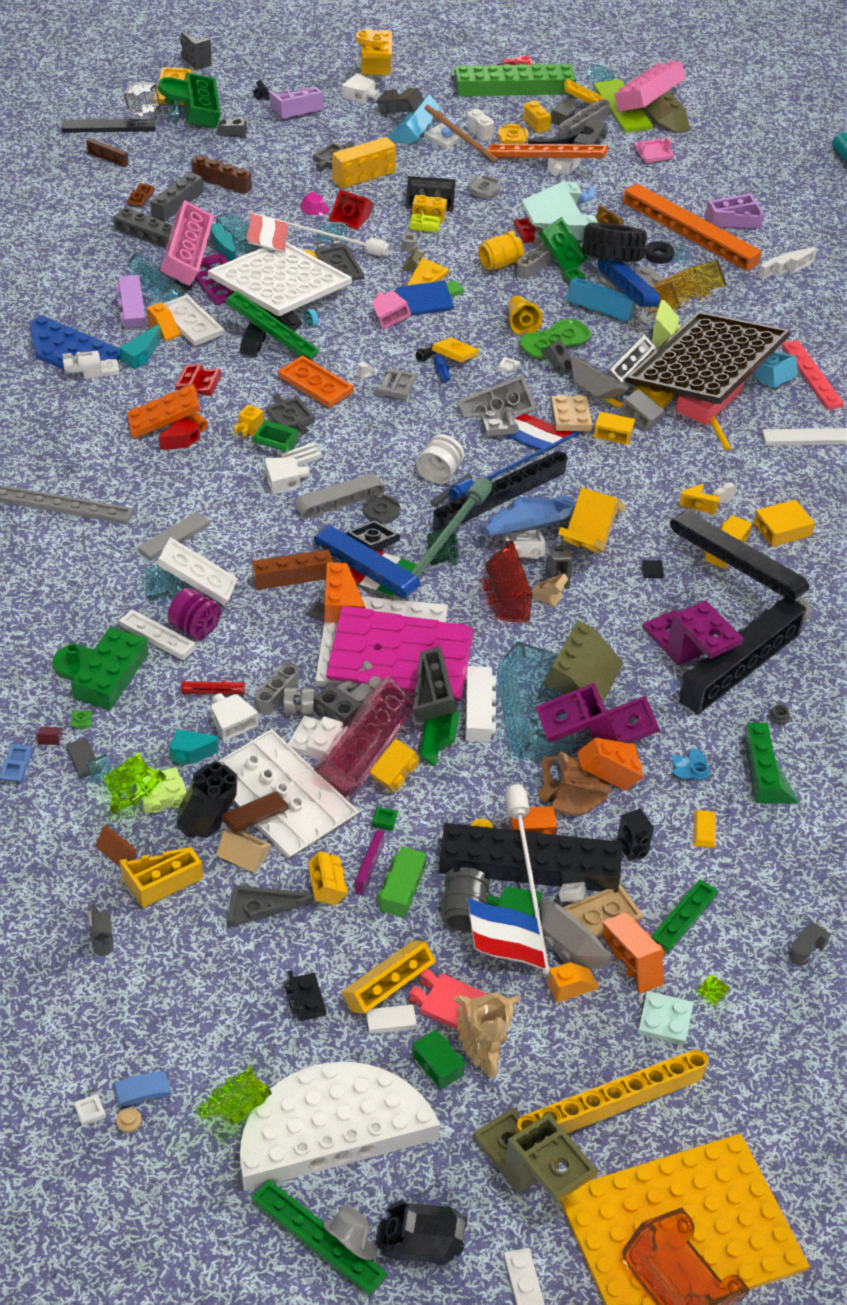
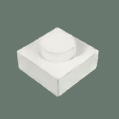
M585 882L562 884L559 892L560 902L568 901L569 903H575L583 900L586 891Z

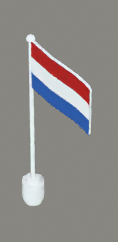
M516 784L506 789L505 801L508 815L518 819L535 917L513 909L486 905L467 897L474 949L492 957L523 962L543 969V973L549 974V969L551 968L548 965L522 820L530 812L526 790L522 785Z

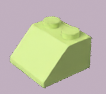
M661 300L654 324L652 343L657 348L681 328V325H678V315L665 300Z

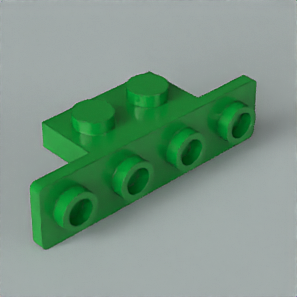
M458 709V712L425 720L419 755L431 766L437 765L439 750L455 742L460 713Z

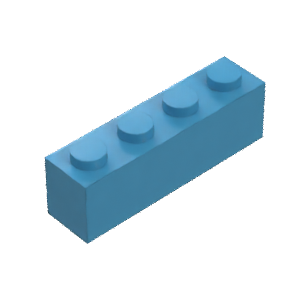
M577 277L570 281L566 300L570 301L572 305L585 306L587 310L599 311L602 315L616 317L621 322L632 319L636 303L626 294Z

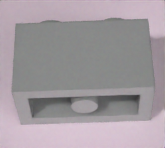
M639 389L625 398L620 409L627 417L635 419V423L645 431L658 424L665 412Z

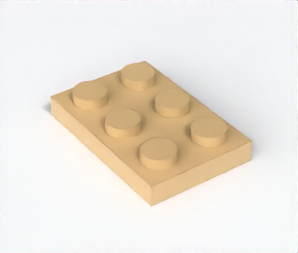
M557 395L551 397L556 431H592L593 424L587 396Z

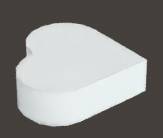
M729 482L723 485L722 488L716 489L713 496L720 497L719 503L727 504L730 503L737 488L733 483Z

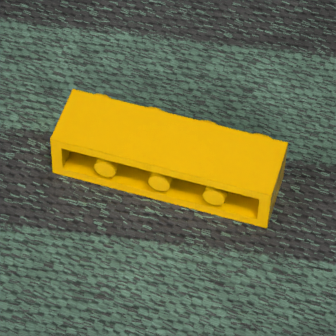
M411 941L342 990L341 993L352 1012L366 1013L434 964L436 960L426 941Z

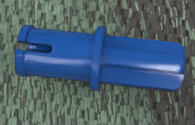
M438 354L434 357L436 373H439L440 380L446 383L451 379L449 365L446 363L444 355Z

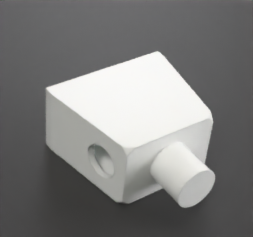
M356 73L342 85V98L365 103L369 98L377 100L380 92L375 90V81L359 73Z
M548 158L547 170L553 176H557L559 173L569 175L580 164V158Z
M293 457L265 458V473L272 494L300 488V478L310 477L309 467H298L296 459Z
M219 693L213 697L212 702L214 704L211 705V718L223 742L258 726V712L239 695L234 694L225 698L223 694Z

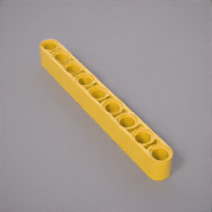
M691 1050L533 1111L518 1119L515 1134L548 1113L551 1114L566 1133H570L687 1087L703 1079L708 1065V1057L700 1050Z

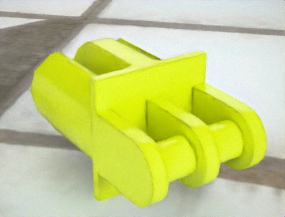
M424 211L422 215L412 214L409 228L419 230L420 233L422 231L438 232L441 218L439 216L424 215Z

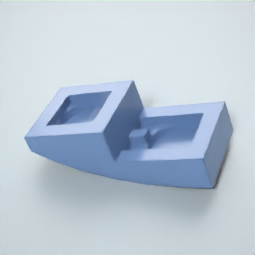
M10 744L7 759L3 761L0 780L22 783L32 755V746Z
M165 1071L136 1075L113 1084L118 1106L143 1104L145 1099L165 1098L171 1093Z

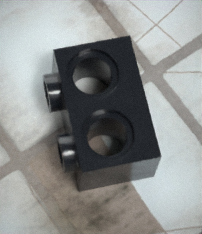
M641 808L621 815L617 841L622 842V851L629 861L636 858L643 859L649 854L654 826Z

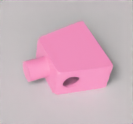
M394 291L386 294L379 292L372 301L375 314L382 329L388 328L411 316L407 301Z

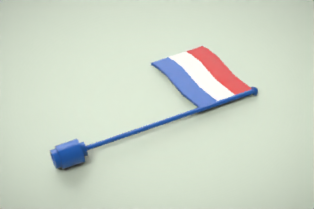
M522 414L514 418L519 427L518 432L505 436L526 446L538 449V451L485 478L489 480L574 436L577 437L578 432L556 431L554 425L537 417ZM466 478L454 484L449 489L451 500L453 501L466 495L474 481Z

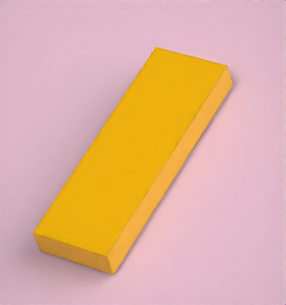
M566 79L564 82L565 92L589 104L603 99V96L569 79Z

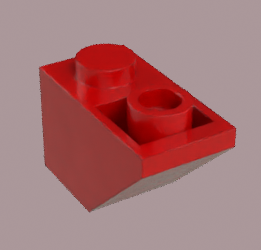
M187 418L174 422L159 435L160 449L189 448L200 439V425Z

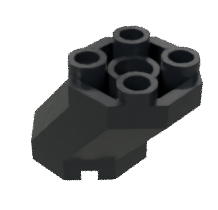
M220 762L206 764L193 774V782L178 808L177 827L188 837L202 836L208 838L221 828L222 814L229 810L237 795V774L227 765H222Z
M399 1200L389 1205L386 1212L390 1213L388 1218H382L378 1224L375 1244L377 1248L382 1249L380 1253L383 1256L391 1259L432 1262L441 1266L452 1261L454 1256H460L464 1250L463 1240L467 1218L452 1207L413 1204Z

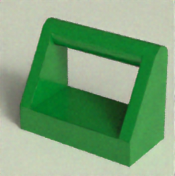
M264 420L253 436L252 441L288 452L294 449L298 443V429Z

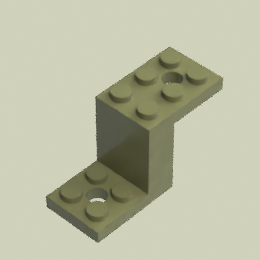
M511 1108L473 1132V1139L518 1194L539 1182L555 1203H557L597 1176L598 1170L550 1113L515 1134L517 1121L521 1116L514 1108ZM511 1137L508 1139V1145L501 1141L502 1138ZM559 1163H564L568 1168L563 1172L556 1170L559 1168Z

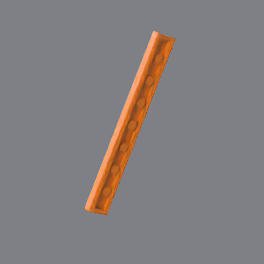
M490 144L487 150L496 157L605 158L609 149L608 145Z

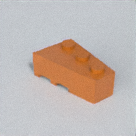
M327 562L324 622H338L342 606L365 609V604L348 564Z
M594 738L577 752L581 769L622 790H628L644 778L642 764L639 761L635 744Z
M627 912L602 921L604 940L617 960L622 959L629 969L625 971L628 977L633 976L637 982L636 989L639 994L664 985V951L662 946L657 944L647 931L645 932Z

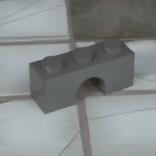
M418 87L407 88L401 94L398 93L397 89L386 90L376 100L382 113L415 111L424 101Z
M589 119L584 126V134L579 133L574 140V144L601 145L603 138H606L608 134V129H606L607 123Z

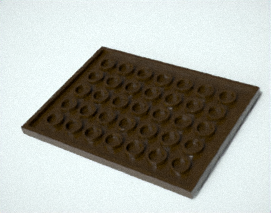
M698 311L627 376V383L681 395L682 397L708 401L713 404H721L790 337V330Z

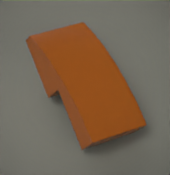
M139 183L136 191L132 190L127 204L143 207L155 192V187Z

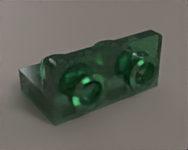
M445 528L427 534L428 550ZM455 533L451 534L431 560L432 566L450 560L453 566L458 565L459 551L456 547L458 538Z

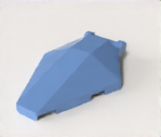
M566 495L546 500L535 497H518L511 502L512 507L510 509L504 507L488 518V524L479 526V529L483 534L495 536L549 528L571 519L577 501L570 499Z

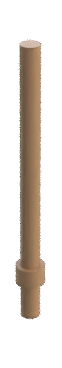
M428 104L425 106L424 109L436 121L443 123L493 163L498 161L496 156L446 119L443 113L439 110L436 111Z

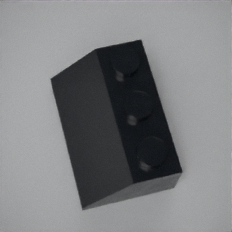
M408 176L406 208L412 209L415 195H425L427 197L447 199L446 211L453 212L456 179Z

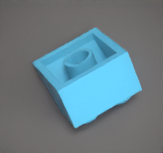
M774 351L753 374L761 384L768 385L770 388L779 387L780 384L789 382L792 378L798 376L797 356Z

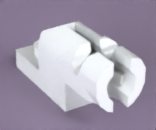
M98 351L76 352L75 356L72 353L62 354L65 373L83 372L84 379L120 374L117 359L100 361Z

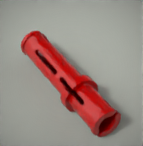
M221 680V682L182 681L181 693H221L224 696L226 694L244 695L245 682H226V680Z

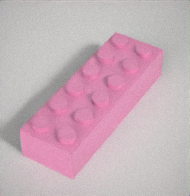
M671 60L667 64L657 63L654 67L647 69V72L640 74V77L634 78L632 82L619 88V91L614 94L619 112L645 107L684 80L686 77L682 62Z
M184 200L176 213L159 271L188 286L192 284L200 269L213 215Z

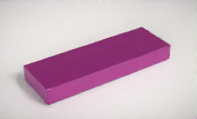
M375 831L355 880L356 894L364 895L384 845V831Z

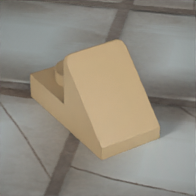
M563 573L539 582L528 596L555 607L563 596L561 592L564 590V585L568 578Z

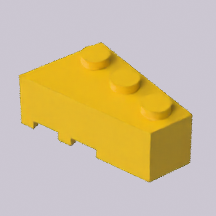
M191 847L166 851L160 856L149 857L144 855L141 856V859L127 861V859L119 860L121 877L142 908L203 879L202 861Z

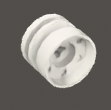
M444 434L433 436L416 460L418 472L428 481L437 484L447 483L464 459L463 448L458 441Z

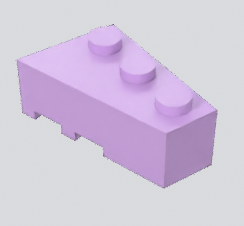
M317 87L299 88L297 92H288L287 89L283 90V93L275 94L274 91H269L270 108L282 119H290L292 116H303L305 113L310 112L317 113L319 110L324 109L323 92Z
M752 193L708 201L705 211L707 221L718 227L761 228L765 215Z
M139 275L119 276L116 292L120 294L118 307L122 308V312H120L121 323L124 322L125 328L146 327Z

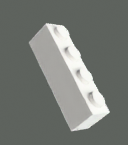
M467 667L465 741L491 742V735L496 733V722H492V719L496 718V706H492V703L496 702V691H492V688L496 687V676H492V667Z

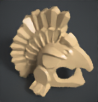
M489 993L472 999L462 995L455 996L454 1001L461 1005L457 1009L459 1016L456 1019L458 1022L457 1030L460 1032L458 1039L462 1041V1048L466 1050V1055L472 1058L474 1065H480L481 1069H484L487 1077H496L498 1075L497 1060H499L500 1043L508 1040L507 1031L511 1026L513 1004L521 1001L520 995L509 999L500 993Z

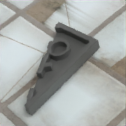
M234 885L227 926L231 927L312 904L313 893Z

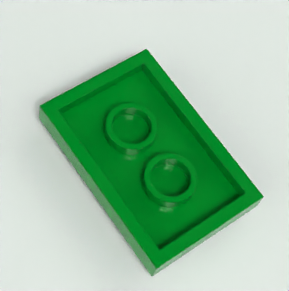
M560 217L539 232L540 237L562 271L578 267L588 259L563 217Z

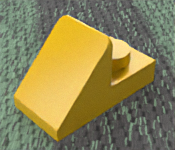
M704 484L682 491L679 506L716 515L720 497L702 493Z

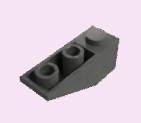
M570 94L551 110V123L560 126L562 122L575 114V96Z

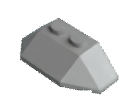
M644 334L607 371L613 378L633 390L636 385L627 383V376L656 350V347Z
M571 357L574 382L580 385L581 390L591 392L592 397L599 400L601 398L610 399L628 390V386L584 358Z
M546 898L541 900L540 920L545 947L556 952L560 960L565 964L572 962L589 969H608L612 954L609 950H605L598 938L560 905L553 901H548Z

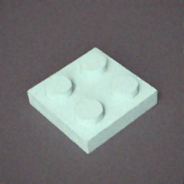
M647 991L638 1034L685 1045L694 1002Z

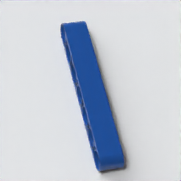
M598 258V270L639 307H657L659 305V293L624 262Z
M327 525L313 537L317 546L323 547V550L329 549L330 555L343 563H347L348 566L404 599L421 586L419 579L413 573L331 525Z

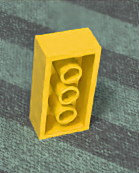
M387 137L332 153V180L341 189L394 173L396 170V145Z

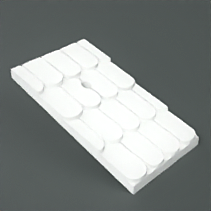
M272 729L217 761L222 765H227L238 776L237 795L232 802L236 808L272 792H276L289 804L288 810L254 825L288 859L359 813L347 799Z

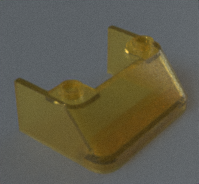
M715 260L683 269L650 286L660 296V302L656 308L659 309L661 300H665L672 310L675 311L681 308L680 303L701 294V297L711 294V290L724 287L727 284L719 261Z

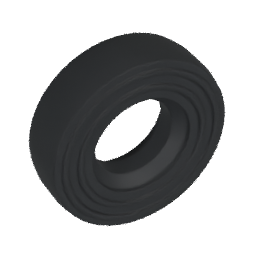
M653 241L646 245L645 257L653 263L665 264L672 261L674 248L666 242ZM654 251H663L665 254H657Z

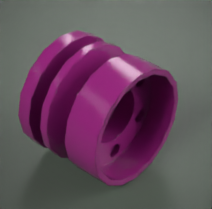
M187 587L181 590L171 602L167 619L170 625L180 631H184L196 640H203L206 635L216 628L221 616V606L210 598L204 597L193 588Z

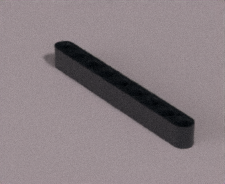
M561 451L554 452L491 482L492 491L481 505H474L460 524L563 475L567 468V454ZM466 495L434 510L433 529L435 531H444L468 500Z
M684 511L670 520V526L676 534L790 601L796 600L810 588L808 581L803 576L690 511Z

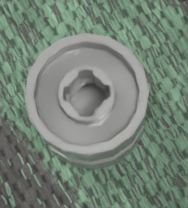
M285 687L284 714L296 715L297 712H300L301 715H314L315 689L302 688L301 691H298L294 687ZM295 698H300V705L294 704Z

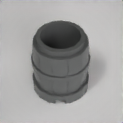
M461 867L459 872H453V869L446 873L445 891L441 903V917L443 923L448 928L472 932L467 897L487 905L490 879H485V874L482 871Z

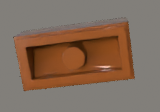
M104 825L95 847L119 867V860H137L136 849L111 828Z

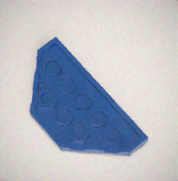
M39 315L29 323L36 358L63 370L65 369L62 354L72 353L75 356L76 352L98 351L100 361L117 359L118 361L120 359L118 347L45 316Z

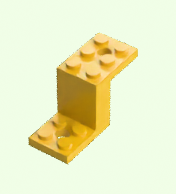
M367 29L366 31L370 33H379L384 36L385 45L377 48L362 44L361 74L391 75L392 31Z
M581 487L568 529L560 527L558 535L563 537L562 541L578 548L581 546L594 553H598V550L604 551L615 516L618 514V511L624 513L626 505L618 498Z

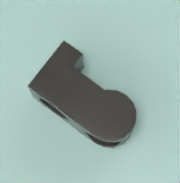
M246 118L222 119L217 128L218 135L225 137L239 135L240 138L246 139L248 132Z
M561 339L541 351L544 357H548L551 364H553L554 371L562 376L572 370L571 357Z
M811 921L794 940L789 953L790 961L799 966L807 964L811 953L817 947L823 951L828 945L831 934Z

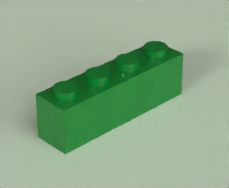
M747 723L743 739L755 803L798 804V800L774 755L768 723Z

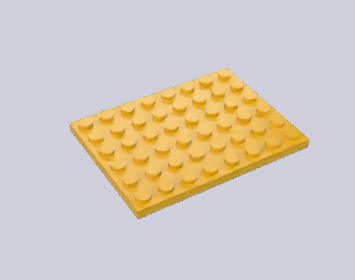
M741 1133L590 1180L559 1201L604 1305H707L808 1271L810 1268Z

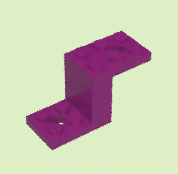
M706 600L680 612L672 610L643 623L642 626L678 666L703 654L711 659L742 645L744 640Z
M595 683L535 706L549 743L588 727L594 738L629 744L660 732L646 695L606 711ZM567 714V716L564 719H557L559 715ZM633 718L638 719L635 724L628 723Z

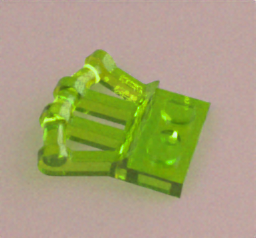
M139 753L129 757L124 763L103 777L109 790L112 792V802H110L112 813L116 815L122 809L138 805L139 800L145 796L149 797L159 782H163L167 778L166 775L159 769L154 770L148 767ZM146 776L152 777L147 784L143 780ZM138 783L141 789L133 794L130 788ZM125 792L128 798L121 800V794Z
M249 1065L246 1067V1071L233 1078H227L223 1086L212 1090V1095L205 1103L200 1104L196 1111L204 1119H208L209 1116H220L224 1122H228L233 1126L244 1120L247 1114L255 1107L262 1105L272 1092L266 1084L257 1079L258 1075L254 1067ZM231 1091L234 1092L231 1096L227 1095Z

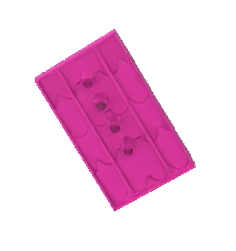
M342 606L326 677L329 680L352 681L354 684L360 685L361 683L369 684L371 677L378 676L382 681V685L390 684L388 686L390 690L415 694L420 652L441 647L454 699L461 701L474 635L472 627L464 624L439 622V620L377 612L373 609ZM365 660L369 661L373 666L369 670L360 671Z

